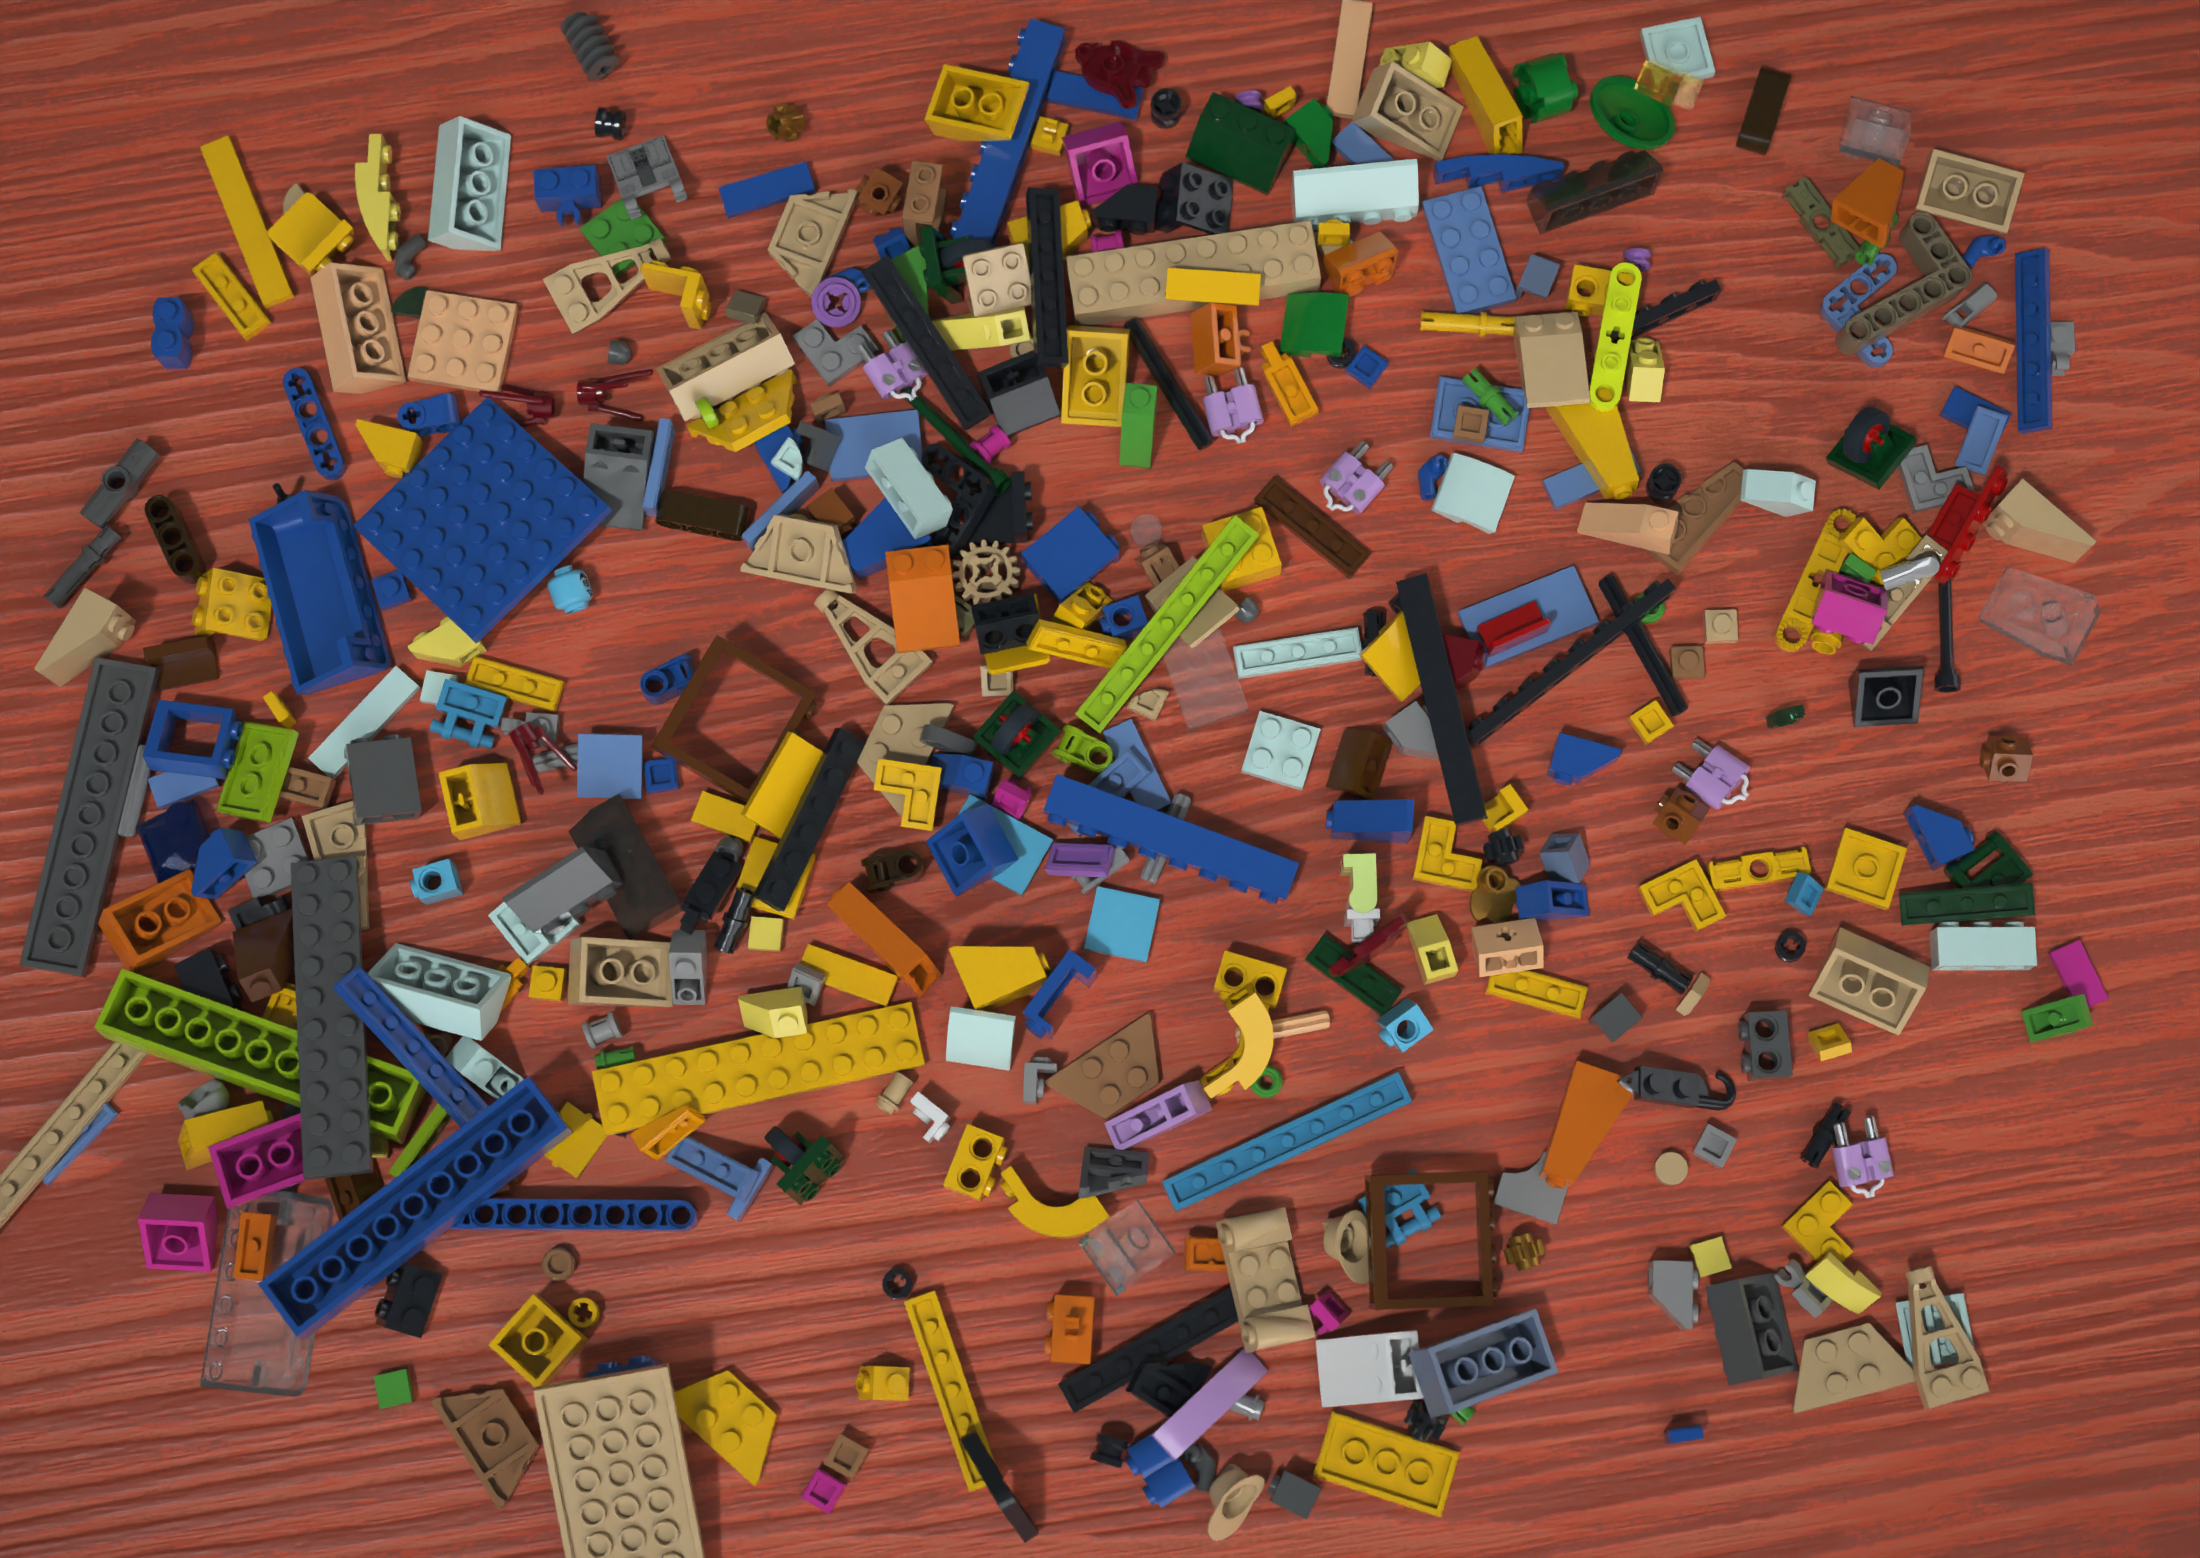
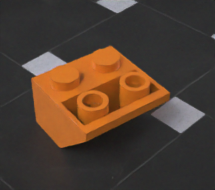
M1380 231L1325 254L1322 267L1334 292L1349 294V297L1360 293L1364 289L1363 287L1372 283L1380 285L1391 279L1396 266L1398 250Z

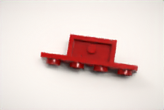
M1996 466L1981 494L1955 484L1927 535L1948 551L1940 565L1939 571L1934 576L1939 583L1945 585L1948 579L1953 580L1961 565L1958 561L1964 551H1970L1976 540V535L1974 534L1980 523L1984 524L1988 520L1992 512L1990 505L1996 495L2000 496L2005 490L2008 479L2003 467Z

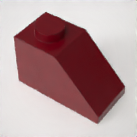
M1443 634L1456 690L1458 691L1477 678L1479 669H1484L1487 652L1483 651L1484 646L1478 640Z

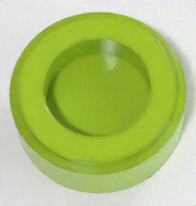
M707 397L694 401L708 430L717 426L719 423L718 418Z

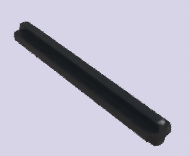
M1136 317L1128 320L1124 324V329H1130V340L1198 450L1209 447L1212 444V437L1140 320Z
M1609 575L1600 580L1599 587L1615 616L1619 617L1618 611L1629 601L1615 576ZM1638 622L1625 633L1671 715L1678 716L1688 709V705L1641 622Z

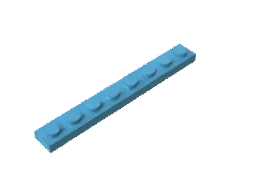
M1399 1072L1168 1178L1162 1181L1163 1187L1175 1212H1178L1402 1108L1413 1101Z

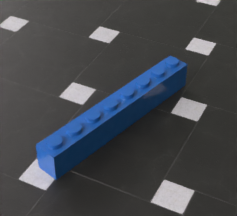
M1030 18L1027 29H1021L1017 42L1020 49L1017 56L1012 55L1008 66V73H1011L1009 78L1027 81L1030 86L1011 140L981 142L979 154L982 157L979 165L974 164L972 168L970 182L973 183L970 191H965L962 196L960 209L963 211L960 220L955 219L951 228L950 237H953V239L967 236L968 240H985L990 242L993 248L995 247L1050 88L1054 70L1056 71L1066 42L1065 28Z
M1056 774L1042 814L1048 815L1047 821L1065 827L1067 822L1078 826L1077 832L1092 838H1095L1096 834L1108 837L1107 843L1125 849L1127 845L1138 848L1137 854L1152 860H1156L1157 856L1169 860L1168 865L1182 871H1186L1187 867L1199 871L1198 876L1212 882H1216L1217 878L1230 882L1229 888L1242 893H1246L1248 889L1260 893L1259 899L1272 904H1277L1278 900L1283 902L1287 899L1299 865L1298 862L1059 774Z

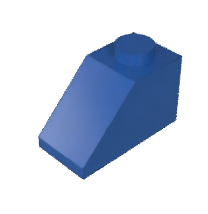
M788 425L754 442L756 450L782 494L796 480L771 464V460L788 437L797 444L803 456L800 446L804 442L800 434L796 433L797 429L793 428L790 430Z
M1559 732L1555 739L1546 775L1553 777V781L1558 784L1571 785L1572 782L1577 784L1615 763L1620 757L1622 749Z
M933 754L930 766L942 767L939 789L967 796L971 794L976 798L987 800L995 772L993 762L961 754Z
M1914 805L1903 813L1932 871L1960 859L1975 850L1972 845L1974 844V838L1970 830L1962 826L1960 820L1919 805Z
M219 828L213 831L210 837L199 847L191 889L193 897L218 899L258 862L243 831Z
M1545 880L1516 887V905L1519 919L1535 918L1536 921L1590 916L1586 884Z

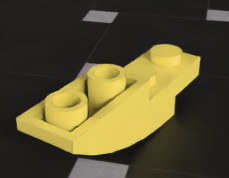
M369 134L367 163L355 162L356 193L363 220L372 239L386 260L393 261L394 250L399 248V236L395 232L396 221H400L401 208L400 204L396 203L389 192L390 176L387 174V164L392 162L391 145L386 143L382 134Z

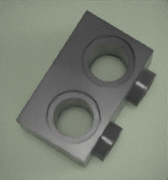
M1787 1010L1747 1012L1743 1015L1742 1021L1738 1022V1036L1740 1041H1744L1745 1053L1741 1054L1742 1073H1747V1081L1782 1080L1793 1076ZM1757 1022L1767 1024L1770 1029L1768 1038L1760 1037L1756 1033L1755 1025ZM1760 1054L1768 1055L1773 1062L1771 1070H1764L1759 1066L1758 1057Z

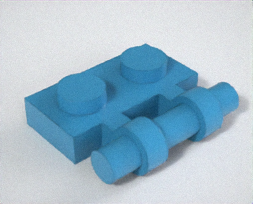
M445 679L436 710L447 713L445 722L433 719L429 731L441 734V738L447 740L455 738L468 742L470 747L478 749L481 746L492 749L495 737L483 734L485 725L498 729L507 697ZM460 717L475 722L473 731L455 726L457 718Z
M1413 1168L1412 1170H1410V1171H1408V1172H1406V1173H1417V1172H1416L1415 1169ZM1424 1184L1384 1186L1385 1226L1389 1231L1386 1234V1249L1395 1244L1397 1246L1407 1242V1237L1419 1230L1423 1232L1432 1227L1431 1223L1442 1218L1435 1206L1426 1212L1422 1209L1420 1203L1431 1197ZM1364 1196L1357 1203L1366 1217V1200ZM1410 1209L1414 1218L1399 1227L1394 1218Z

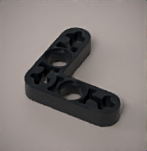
M930 444L922 454L923 467L958 492L951 505L953 511L947 526L937 530L933 538V546L948 545L946 540L949 538L951 542L949 555L950 558H955L960 555V550L965 548L994 497L995 484L990 477L949 448L938 444ZM937 454L941 460L947 462L944 466L937 464L935 460ZM958 466H962L963 476L959 481L955 482L953 473ZM972 482L980 484L982 488L980 494L975 487L970 486ZM967 508L969 511L968 520L961 524L959 514L962 509ZM953 527L960 529L959 533L953 530Z
M973 1429L959 1438L996 1503L1022 1540L1026 1543L1039 1534L1037 1528L1008 1487L976 1431Z

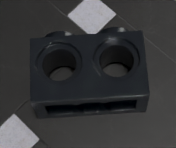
M1033 593L971 606L981 655L1027 646L1026 641L1039 620Z

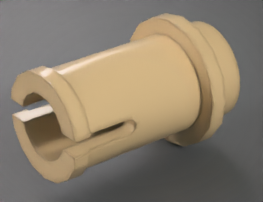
M896 1072L882 1095H877L878 1101L875 1105L889 1115H892L894 1111L898 1112V1104L914 1083L906 1076Z

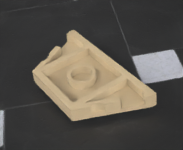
M849 189L848 193L839 194L819 192L811 196L806 194L790 195L767 249L769 255L811 299L817 285L824 280L859 196L855 189Z
M783 514L773 516L767 526L766 533L759 538L754 546L755 550L747 562L742 564L740 572L850 594L856 593L857 590L838 526Z
M941 703L884 706L857 760L858 766L875 783L878 758L927 765L935 748L919 741L923 726L929 724L945 729L954 710V705ZM879 791L891 804L896 813L902 816L905 795Z
M1870 1323L1803 1341L1792 1410L1795 1414L1915 1382L1914 1371Z

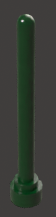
M905 388L903 393L911 395L912 388ZM917 393V397L913 398L912 401L905 398L965 459L994 481V496L1003 494L1010 487L1012 477L1003 469L992 468Z

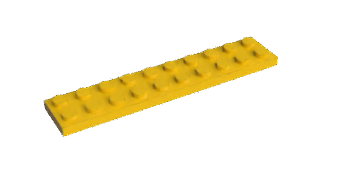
M907 1002L807 1024L806 1034L780 1038L761 1034L592 1071L603 1132L605 1136L637 1130L686 1104L698 1111L699 1114L705 1115L925 1066L912 1003Z

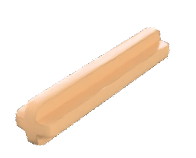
M1325 1010L1271 1021L1273 1039L1330 1027L1329 1014ZM1240 1027L1235 1029L1237 1044H1239Z

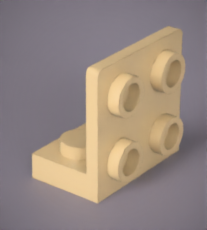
M1021 242L963 255L962 260L970 295L967 298L969 311L974 317L1032 304L1030 275L1024 245Z
M1194 556L1145 595L1154 612L1159 609L1196 563L1197 559ZM1217 587L1178 637L1190 648H1194L1240 609L1232 599Z

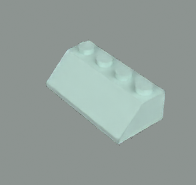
M461 116L439 125L428 241L457 250L499 251L501 249L511 143L510 134Z
M1417 159L1293 171L1290 194L1293 221L1295 223L1311 220L1313 231L1318 229L1319 222L1324 223L1330 219L1340 220L1343 223H1350V225L1351 223L1361 222L1365 225H1375L1382 220L1394 219L1396 222L1409 221L1412 217H1417L1419 207Z
M397 943L367 973L412 1023L422 1024L480 1041L496 1025L511 981V974Z

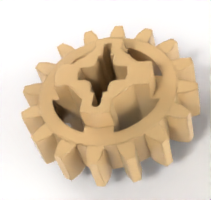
M983 539L981 547L978 548L974 543H969V553L960 550L959 554L962 561L955 560L953 562L954 568L959 571L952 573V579L960 581L955 585L956 592L964 591L962 598L965 602L973 598V604L978 605L981 602L987 603L1002 600L1004 595L1008 598L1013 597L1010 587H1019V581L1013 577L1020 576V568L1013 567L1018 563L1016 556L1008 558L1010 554L1009 547L999 550L998 541H995L992 547H989L986 540ZM981 556H990L989 558H979ZM1003 565H1005L1007 569V577L1005 581L1003 580V577L999 575V572L1003 569ZM967 567L973 573L969 583L965 579ZM991 570L992 577L984 576L981 578V571L988 573ZM988 590H993V591H994V592H990V593H981L982 591H988Z

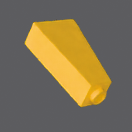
M1478 36L1461 40L1449 46V57L1452 59L1450 68L1489 155L1522 154V114Z
M1601 388L1596 391V397L1602 402H1609L1613 399L1612 392L1607 390V388ZM1590 403L1546 407L1547 412L1580 462L1584 464L1605 499L1612 497L1624 499L1636 492L1639 477L1617 406L1608 412L1597 411L1594 407H1591Z

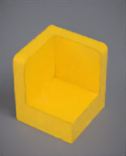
M1511 784L1501 789L1496 797L1485 803L1488 818L1482 821L1490 833H1494L1508 828L1527 814L1528 808Z

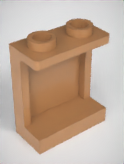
M912 160L902 214L904 232L910 247L919 246L918 242L922 240L920 228L932 225L941 233L948 194L947 189L940 188L943 173L941 164Z

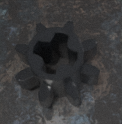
M1504 829L1489 834V843H1485L1483 846L1486 860H1495L1497 867L1518 862L1520 860L1518 853L1523 852L1525 849L1521 835L1513 836L1511 829Z
M1414 1401L1407 1412L1404 1422L1409 1424L1408 1431L1415 1439L1425 1442L1429 1441L1431 1437L1439 1440L1445 1430L1448 1419L1443 1417L1444 1415L1430 1418L1425 1401L1421 1405Z

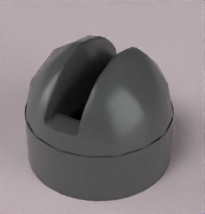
M612 339L609 346L608 363L614 365L627 363L632 356L631 348L624 341Z
M1248 595L1238 605L1240 610L1234 616L1241 622H1252L1259 614V607Z
M728 835L720 840L715 851L737 862L742 855L744 846L740 838L734 839L733 835Z

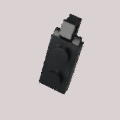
M716 851L712 853L683 900L681 910L685 913L680 920V930L692 935L700 920L707 923L709 919H713L741 873L742 864Z

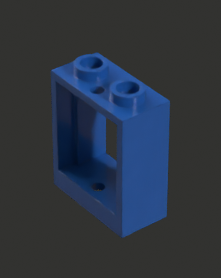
M158 700L142 757L150 770L225 779L228 768L231 769L234 764L235 753L233 748L235 741L240 739L242 722L239 721L234 709ZM177 719L221 725L212 758L169 752Z

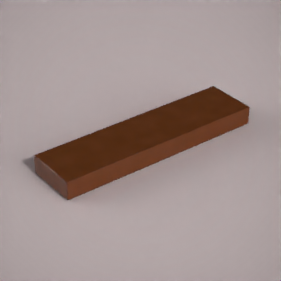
M1275 476L1254 498V503L1262 507L1265 512L1348 579H1351L1370 557L1371 553Z

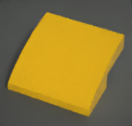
M1400 611L1378 631L1380 635L1359 653V656L1396 699L1403 702L1421 683L1404 613Z
M754 837L737 887H744L755 892L778 843ZM815 854L811 855L784 911H777L757 898L754 899L751 907L794 920L805 894L806 883L815 863Z

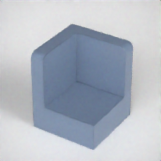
M1531 254L1519 282L1516 297L1521 299L1523 291L1546 299L1560 264Z
M1580 833L1551 834L1539 852L1549 881L1580 883L1590 867V861Z

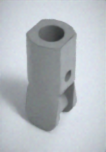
M1982 283L1952 308L1941 320L1943 322L1948 321L1952 326L1964 327L1997 299V293L1987 283ZM1961 309L1967 317L1963 319L1957 311Z
M1925 554L1910 561L1907 560L1880 569L1885 589L1889 590L1913 582L1915 579L1919 580L1936 574L1940 568L1939 560L1934 554Z
M1113 847L1115 853L1108 877L1130 862L1122 848ZM1071 877L1073 881L1077 880L1083 888L1081 890L1082 894L1088 893L1106 879L1103 877H1098L1095 880H1092L1091 877Z

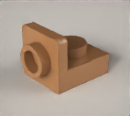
M1156 543L1147 545L1140 550L1141 555L1134 559L1136 564L1142 567L1153 588L1179 568L1169 547L1161 543L1158 545Z

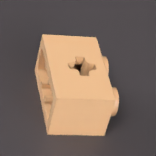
M1535 918L1471 927L1472 952L1479 977L1544 968L1543 942Z

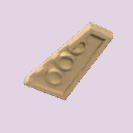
M349 801L304 815L302 819L314 860L351 856L357 858L361 931L369 929L367 825L354 826L352 815L354 804L353 801Z

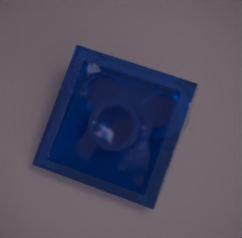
M195 800L174 803L166 812L136 826L158 883L188 869L191 871L195 870L199 847L210 837L198 803Z

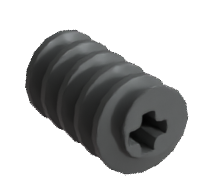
M577 12L568 16L561 23L560 29L565 34L568 44L571 45L573 53L576 54L577 61L582 65L583 72L587 74L588 81L599 80L612 72L620 63V58L618 55H613L615 49L613 45H608L610 40L607 35H603V27L597 25L599 22L596 15L587 16L585 12Z

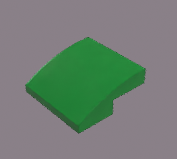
M1322 292L1287 294L1279 354L1283 355L1286 353L1290 356L1310 358L1311 354L1341 357L1349 294Z

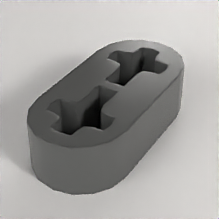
M929 724L923 726L919 739L923 744L945 753L961 754L974 757L978 745L977 742Z

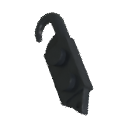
M1638 1066L1634 1068V1072L1617 1080L1621 1086L1634 1095V1100L1720 1111L1732 1106L1736 1098L1734 1083L1728 1076L1722 1073H1716L1715 1077L1725 1084L1726 1095L1723 1098L1708 1096V1088L1705 1081L1699 1074Z

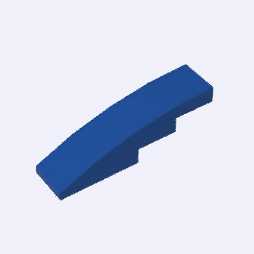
M1501 154L1465 156L1436 161L1433 177L1436 185L1465 178L1468 189L1498 182L1501 193L1560 180L1564 165L1560 161L1532 156Z

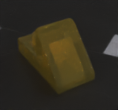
M1646 60L1634 90L1671 107L1674 104L1692 110L1704 81L1701 78Z

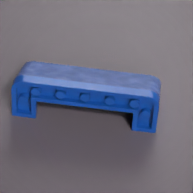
M303 490L250 518L252 538L258 552L260 568L264 574L268 589L267 594L271 600L275 623L279 629L283 653L287 659L291 682L296 694L310 695L369 677L388 669L391 665V657L347 504L338 496Z

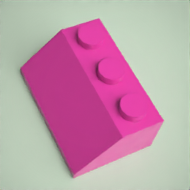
M301 1113L208 1147L227 1209L306 1181L303 1177Z

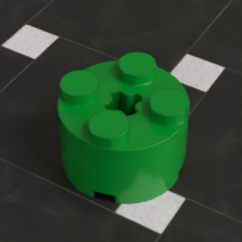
M1562 53L1547 54L1518 63L1513 68L1512 79L1518 78V87L1513 88L1518 108L1525 119L1532 118L1530 122L1532 124L1569 113L1572 108L1573 99L1578 97L1577 85L1569 78L1566 70V59Z

